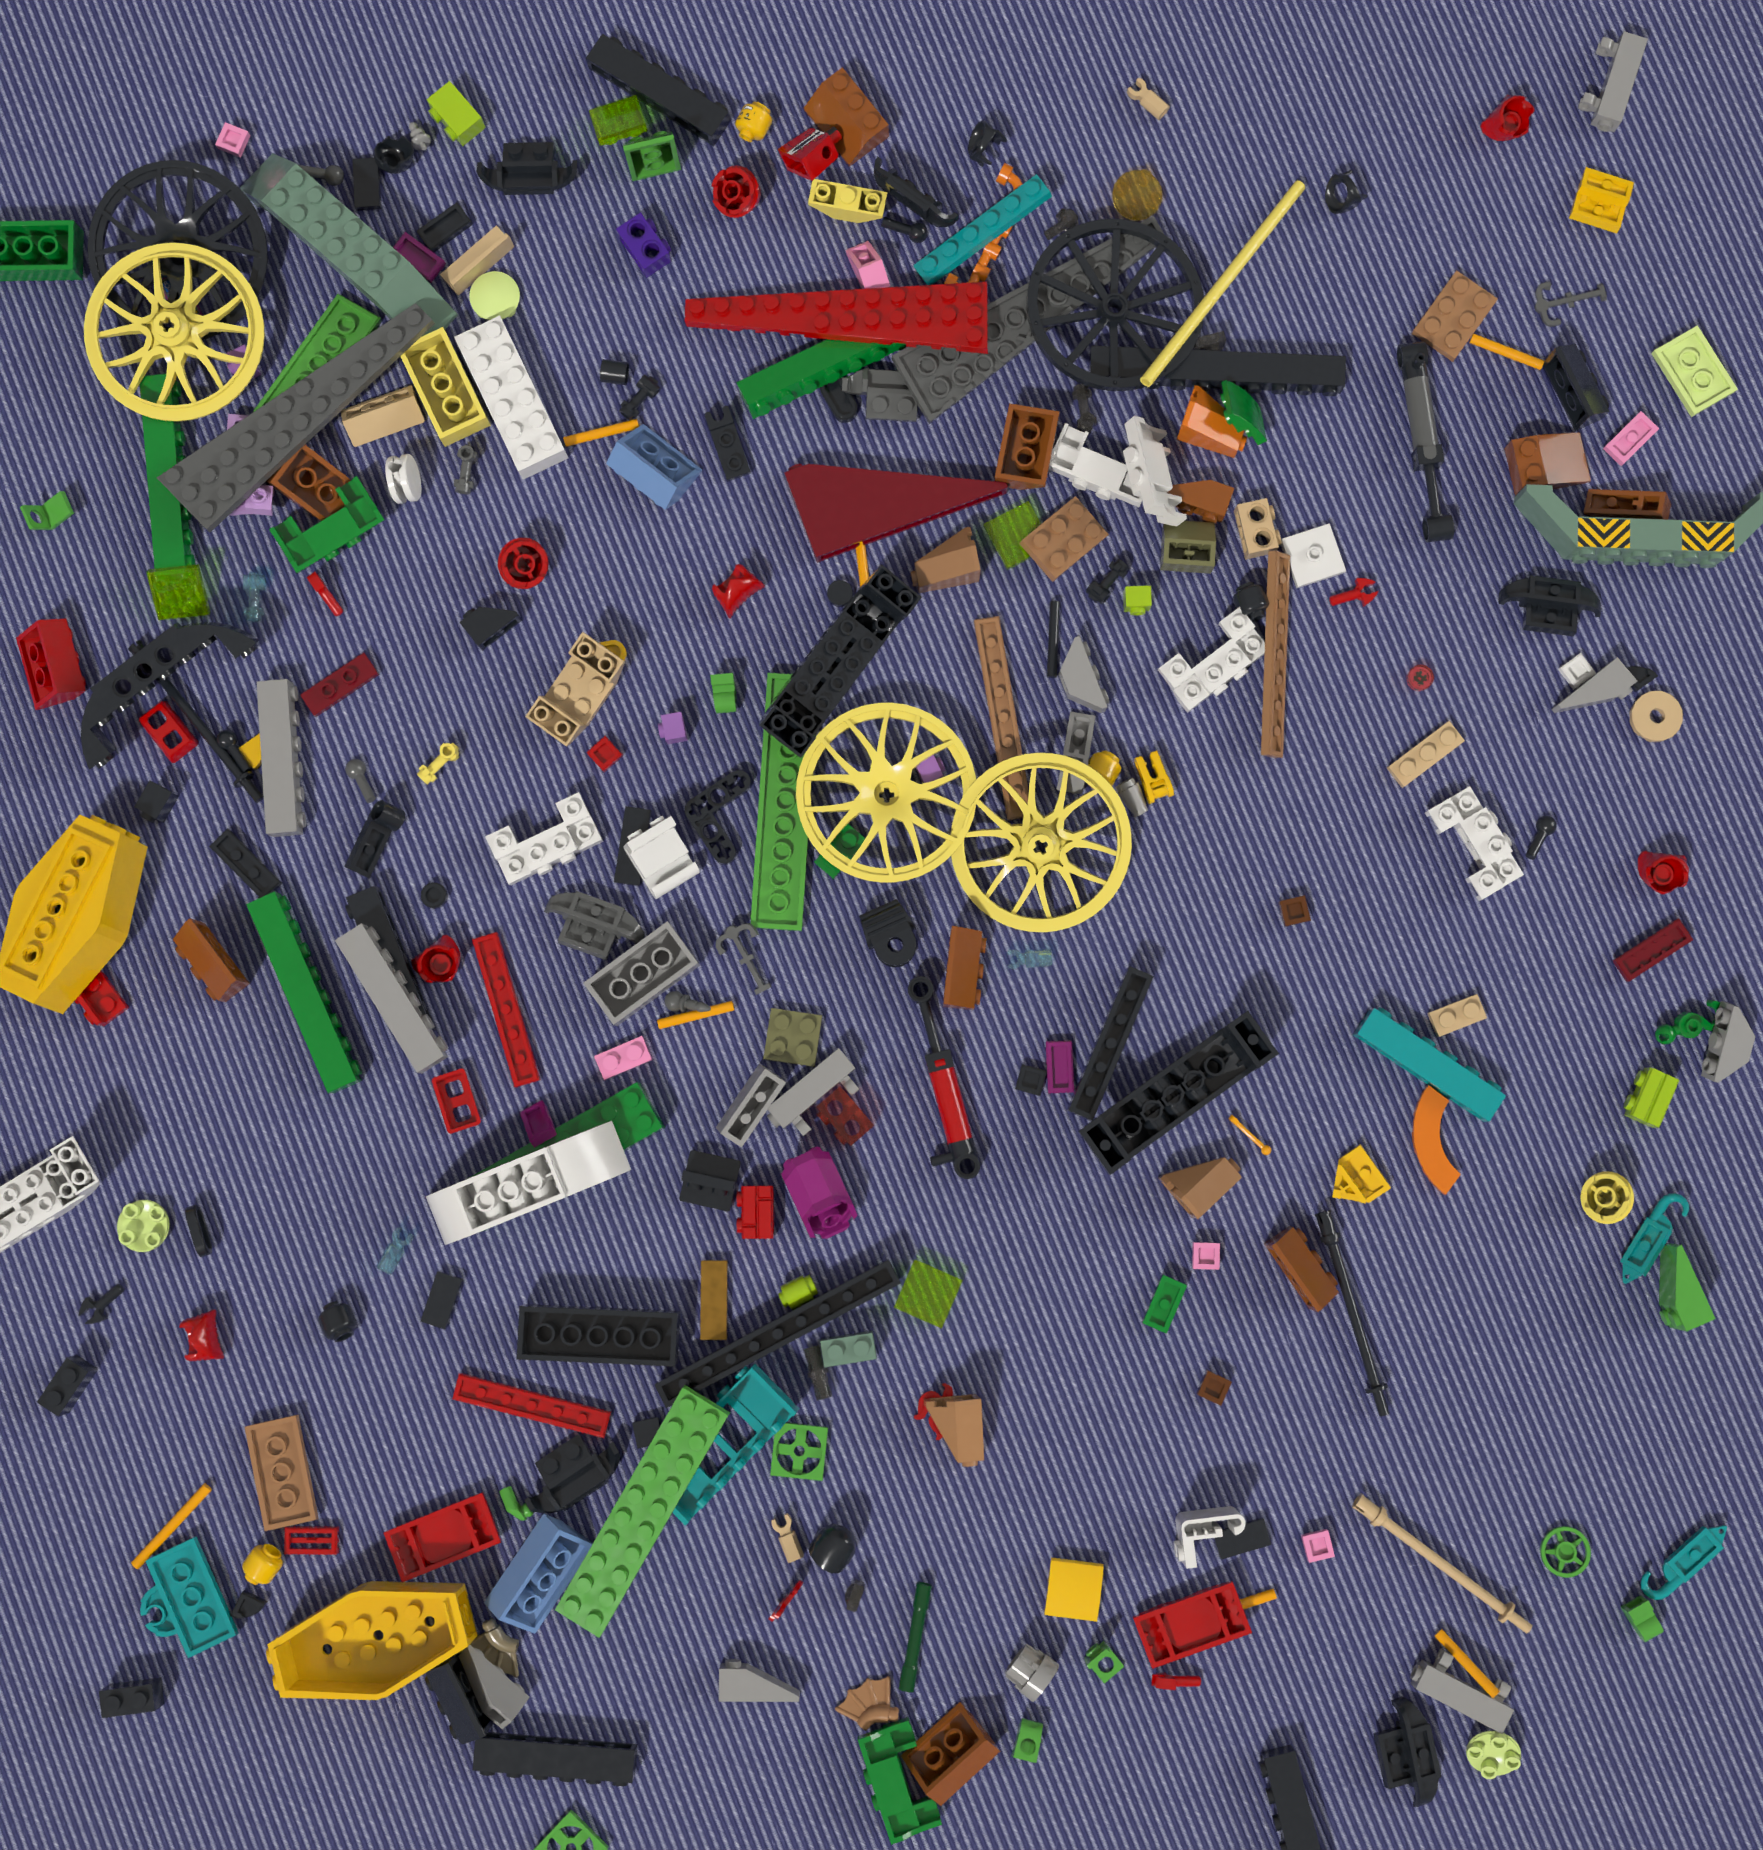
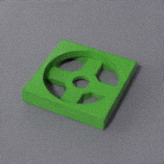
M786 1422L774 1434L770 1475L823 1481L828 1427ZM796 1429L795 1441L792 1444L779 1443L782 1435L789 1430ZM807 1430L817 1436L821 1447L808 1446L806 1442ZM796 1446L804 1448L805 1452L802 1456L795 1454L794 1449ZM778 1454L791 1456L793 1459L792 1471L785 1470L778 1461ZM807 1457L820 1458L819 1464L808 1473L803 1472V1463Z
M570 1809L533 1850H548V1843L551 1838L561 1846L560 1850H566V1846L569 1843H573L576 1846V1850H582V1844L589 1837L592 1840L594 1850H608L609 1846ZM574 1826L581 1830L575 1836L568 1837L561 1828Z

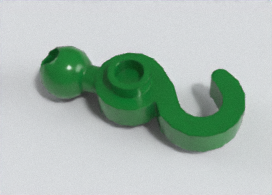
M1707 1000L1706 1005L1714 1009L1716 1013L1720 1002ZM1682 1012L1676 1017L1673 1026L1664 1024L1657 1027L1655 1038L1664 1045L1671 1044L1677 1035L1690 1039L1695 1038L1701 1033L1702 1029L1713 1032L1716 1020L1708 1022L1698 1014Z

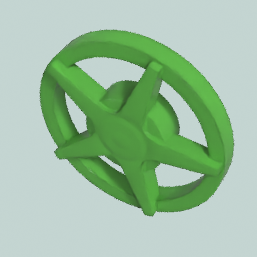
M1560 1526L1550 1530L1544 1536L1540 1545V1556L1543 1564L1550 1572L1560 1577L1569 1578L1579 1575L1586 1569L1590 1561L1591 1549L1588 1540L1580 1531L1571 1527ZM1570 1531L1578 1535L1579 1538L1572 1542L1564 1541L1560 1532ZM1556 1534L1558 1543L1553 1549H1546L1548 1540ZM1582 1541L1585 1546L1583 1562L1576 1557V1547ZM1546 1554H1553L1558 1559L1557 1571L1548 1563ZM1574 1561L1581 1565L1575 1571L1562 1573L1565 1563Z

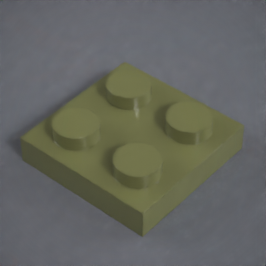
M771 1008L763 1059L815 1067L822 1015Z

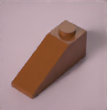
M1588 489L1584 514L1606 518L1668 520L1671 503L1666 492Z

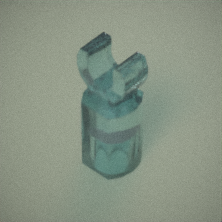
M1051 949L1025 950V953H1020L1017 950L1007 951V955L1017 957V963L1007 965L1008 969L1015 970L1021 965H1025L1026 968L1052 966Z
M397 1227L392 1234L393 1242L388 1244L376 1266L390 1275L394 1272L405 1252L403 1250L404 1246L409 1245L414 1238L413 1234H409L405 1241L399 1238L402 1230L401 1227Z

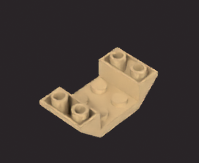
M584 632L580 634L568 652L571 658L546 695L539 696L525 716L565 746H569L590 724L617 684L625 661Z

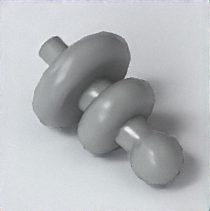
M411 122L409 129L411 130L410 139L415 150H426L431 143V137L425 133L424 129L418 128L416 122Z

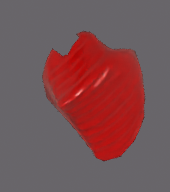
M1507 94L1489 117L1481 123V130L1483 134L1496 141H1508L1521 137L1528 133L1529 117L1535 112L1534 106L1526 101L1524 96H1511Z
M736 564L731 576L718 586L714 584L712 591L724 611H726L728 618H731L743 602H746L751 595L765 588V585L743 565Z
M1642 851L1638 856L1639 876L1656 892L1663 895L1677 887L1687 885L1689 867L1685 855Z
M442 935L437 941L419 953V955L412 958L411 964L422 979L430 984L433 982H448L453 980L458 970L460 951L452 937Z
M216 1309L196 1317L187 1318L180 1323L179 1328H185L188 1335L189 1353L184 1356L187 1361L224 1359V1354L217 1338Z

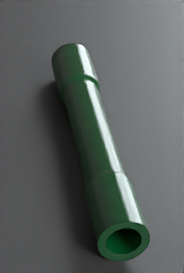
M917 1582L908 1644L898 1688L901 1691L910 1693L914 1692L922 1634L932 1590V1584Z

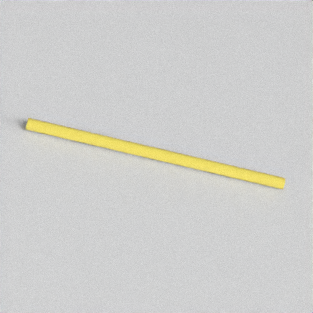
M1297 180L1294 182L1140 378L1143 385L1150 387L1302 194L1305 190V185L1301 181Z

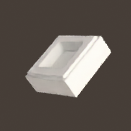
M1581 653L1558 669L1573 690L1596 674Z

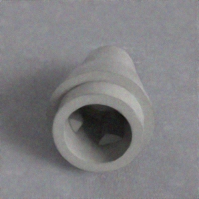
M1132 777L1115 787L1121 801L1133 813L1134 817L1148 811L1139 781L1136 782Z

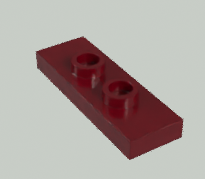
M363 652L300 696L312 714L317 717L380 674Z
M1678 918L1612 961L1625 981L1629 982L1693 941V938Z

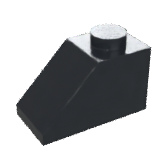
M478 607L477 609L473 608L463 615V620L460 621V624L483 651L520 623L522 619L513 610Z

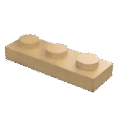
M1448 721L1392 763L1387 769L1403 788L1465 740L1451 722Z

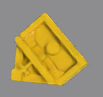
M1361 1144L1339 1158L1333 1198H1343L1366 1204V1202L1370 1203L1391 1189L1390 1184Z

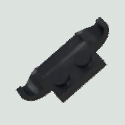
M554 142L504 143L502 162H497V169H489L482 162H477L476 172L478 177L487 186L503 191L504 195L554 194V190L563 188L574 180L577 174V160H572V164L569 167L559 168L558 161H554Z
M877 156L874 165V178L881 189L931 225L945 228L958 221L959 215L954 212L951 215L944 214L940 211L942 203L939 200L936 201L929 194L924 195L910 180H903L899 177L896 169L893 168L888 172L882 169V159Z
M1530 575L1529 578L1512 582L1499 592L1498 604L1504 605L1506 602L1519 601V607H1524L1523 630L1574 637L1577 632V615H1580L1582 610L1593 612L1595 617H1600L1601 615L1599 597L1589 588L1582 586L1579 581Z
M578 1434L537 1461L535 1465L546 1486L542 1488V1493L524 1500L529 1510L537 1513L566 1511L607 1484L620 1460V1453L614 1442L609 1443V1447L601 1454L594 1453L592 1455L583 1436Z
M1400 1697L1391 1700L1392 1706L1397 1710L1400 1719L1396 1721L1397 1727L1373 1733L1384 1787L1392 1789L1409 1784L1415 1790L1416 1799L1413 1801V1807H1419L1433 1800L1438 1789L1441 1772L1430 1723H1427L1423 1714L1415 1705L1406 1698Z

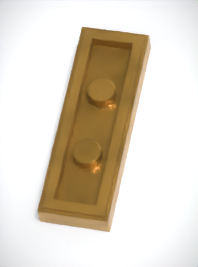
M701 1260L700 1340H727L728 1260Z

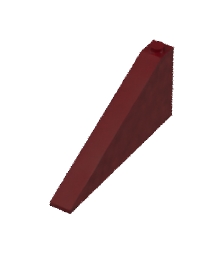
M796 464L789 467L787 472H784L785 480L816 563L854 550L860 545L859 542H863V545H868L1005 495L1008 489L1006 482L817 464Z

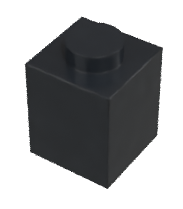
M149 780L134 807L142 811L139 816L152 823L156 819L165 822L179 796Z

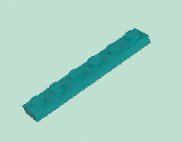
M1036 174L914 264L915 270L926 285H933L1052 197L1050 190Z

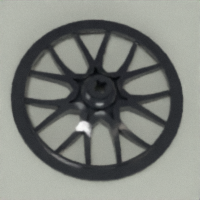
M167 160L149 163L132 170L120 178L105 193L98 204L91 221L88 236V260L96 286L107 272L105 255L137 251L156 244L185 243L199 246L212 252L226 251L253 256V267L248 283L258 298L265 280L268 263L265 231L261 219L248 197L236 184L221 173L204 165L189 161ZM163 177H187L184 217L177 224L170 220L165 206ZM155 179L157 212L132 193L139 186ZM194 179L209 183L221 190L195 211ZM127 195L154 221L156 235L142 236L112 217L118 205ZM227 195L236 204L242 215L218 232L208 237L200 236L199 225L204 216L216 203ZM111 221L121 231L134 239L135 242L104 249L109 222ZM247 222L252 237L253 251L219 243L242 223ZM180 257L159 258L161 278L168 277L171 284L167 301L173 303L178 300L183 290L185 264ZM190 259L192 277L200 278L205 282L216 273L208 265ZM153 260L149 261L147 267L128 274L135 281L144 279L141 285L148 291L154 285ZM224 275L219 279L220 281L231 283ZM121 278L115 284V286L125 284L128 282L125 279ZM214 285L209 291L221 308L225 303ZM113 287L107 299L130 314L141 317L137 313L145 296L138 291L131 309ZM243 301L219 322L235 325L246 314ZM110 308L127 325L132 324L130 321H128L127 319L119 315L117 312H115L112 308ZM163 324L162 327H164L166 329V332H168V329L170 327H166L167 324ZM209 332L201 339H209L223 332Z

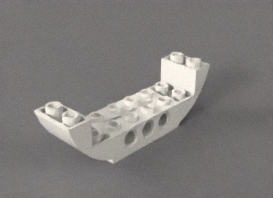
M610 1121L426 1196L443 1242L447 1245L630 1171L631 1167L613 1122Z
M74 1136L50 1149L52 1153L50 1157L0 1186V1253L72 1210L99 1186L100 1181Z

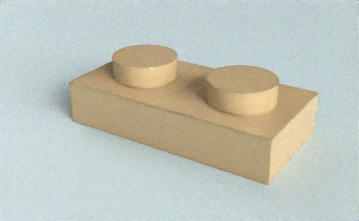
M1478 994L1427 1013L1437 1037L1487 1018Z

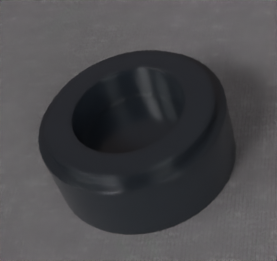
M843 580L832 582L827 589L829 602L836 607H844L853 597L850 584Z
M432 882L423 887L421 900L427 907L438 909L447 902L448 893L441 884Z

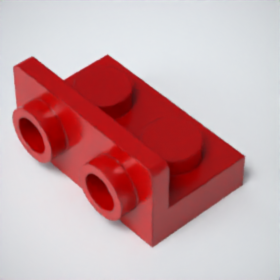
M102 970L74 1001L76 1004H81L85 1012L83 1014L92 1025L96 1024L98 1026H106L129 1008Z

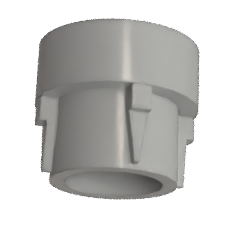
M1026 1644L1019 1650L1007 1667L1005 1676L1015 1684L1014 1687L1021 1694L1034 1702L1056 1674L1059 1664L1040 1650L1037 1651Z

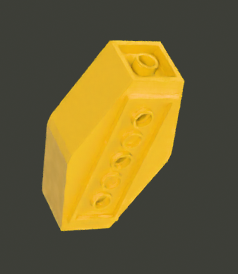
M79 815L22 880L14 893L0 952V988L33 1004L64 1014L121 948L128 936L148 848L139 842L141 837L115 824L108 823L95 815H91L90 819ZM60 904L59 912L55 913L56 906Z
M370 1581L360 1584L281 1633L267 1644L266 1657L268 1663L273 1666V1686L276 1691H279L280 1698L378 1700L391 1695L465 1649L478 1634L465 1583ZM427 1616L434 1618V1625L429 1626L426 1624L425 1619ZM376 1630L383 1632V1639L378 1640L375 1638L374 1633ZM325 1644L331 1645L332 1652L330 1654L323 1651Z

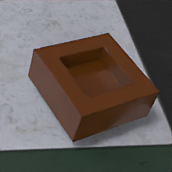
M1305 895L1278 902L1284 927L1311 921Z
M1206 1370L1196 1394L1222 1406L1232 1381Z

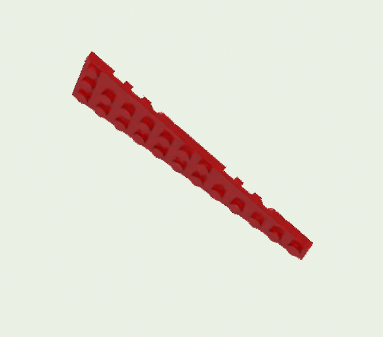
M987 282L685 299L686 327L727 329L730 331L749 329L763 334L766 331L780 332V335L790 336V333L804 334V337L861 343L874 342L884 345L903 343L906 344V347L925 345L931 346V349L939 350L942 347L956 348V351L988 354Z

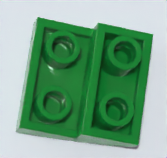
M1227 380L1223 381V393L1220 396L1227 409L1223 411L1229 425L1233 424L1238 433L1245 430L1249 438L1253 437L1257 445L1267 442L1261 408L1257 402L1238 385Z

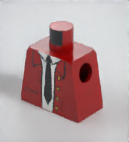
M831 127L825 133L810 128L781 146L778 151L788 171L813 181L838 158V152L834 145L842 137L835 127Z

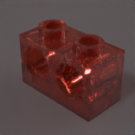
M841 1086L817 1106L820 1110L817 1116L826 1126L831 1123L837 1131L834 1135L843 1146L847 1142L852 1146L875 1126ZM835 1100L841 1102L843 1106L842 1112L837 1116H833L828 1112L829 1103ZM850 1120H855L860 1125L859 1132L853 1136L845 1131V1124Z

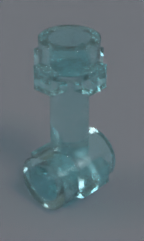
M249 572V575H243V589L249 590V607L244 608V615H246L247 621L252 622L261 621L262 616H264V608H259V590H265L266 579L265 575H260L257 572Z

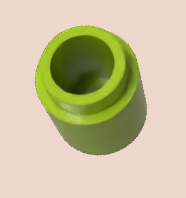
M810 1274L805 1277L802 1275L780 1286L782 1291L778 1293L783 1306H790L791 1310L814 1299L813 1296L819 1294Z

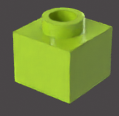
M1125 586L1123 591L1124 612H1130V615L1140 616L1146 614V611H1150L1152 606L1151 586Z

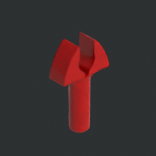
M316 571L306 577L335 616H340L343 613V609Z
M1356 578L1355 589L1330 596L1329 602L1332 606L1358 599L1362 601V606L1364 607L1376 597L1379 591L1372 592L1371 594L1361 593L1364 587L1374 585L1375 581L1366 578Z
M1165 1672L1152 1674L1151 1686L1159 1689L1176 1690V1687H1199L1201 1685L1200 1676H1171Z

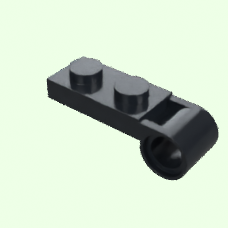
M383 800L376 802L363 825L344 867L370 879L391 832L397 831L404 823L405 812Z

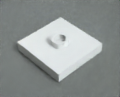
M1330 523L1281 539L1284 553L1290 555V571L1296 589L1346 572Z

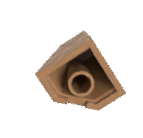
M970 527L962 529L914 563L915 571H910L913 587L918 586L919 593L979 582L981 570L975 541L971 540L970 537L972 536Z
M1220 1157L1161 1174L1158 1179L1191 1218L1199 1219L1242 1176L1238 1173L1241 1170L1232 1158L1227 1160L1225 1157Z
M976 1394L923 1399L927 1411L958 1463H962L963 1467L977 1466L978 1461H983L984 1444L981 1398Z

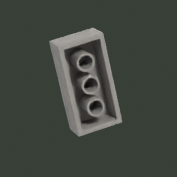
M667 921L583 984L612 1024L618 1026L698 968L700 964L672 925Z

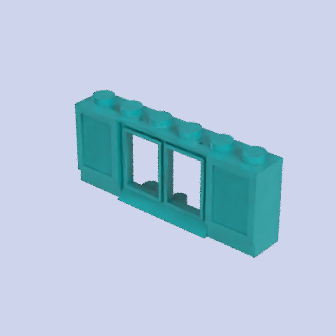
M756 1364L750 1369L745 1366L735 1376L738 1381L732 1387L727 1384L716 1395L719 1400L715 1404L723 1408L728 1403L757 1433L738 1452L718 1433L714 1442L731 1460L713 1478L699 1466L673 1511V1514L685 1526L799 1410L792 1400Z

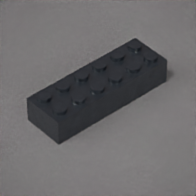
M523 1304L519 1306L516 1359L675 1367L678 1364L680 1311Z

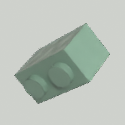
M873 1330L822 1338L820 1341L824 1368L877 1359Z

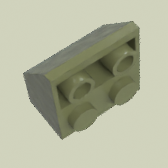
M1183 521L1177 527L1163 524L1160 570L1211 574L1215 567V524L1213 522Z

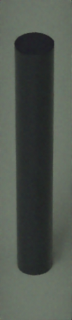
M1050 601L1047 678H1057L1059 601Z

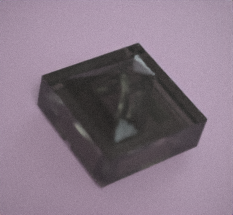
M855 1579L846 1589L845 1602L847 1610L857 1611L865 1584L863 1581Z

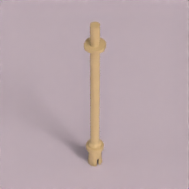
M1362 1493L1357 1496L1352 1504V1508L1368 1518L1371 1525L1386 1528L1499 1613L1498 1621L1504 1623L1509 1620L1526 1634L1530 1632L1533 1625L1514 1612L1515 1604L1510 1601L1506 1605L1388 1518L1387 1509L1383 1506L1378 1507Z

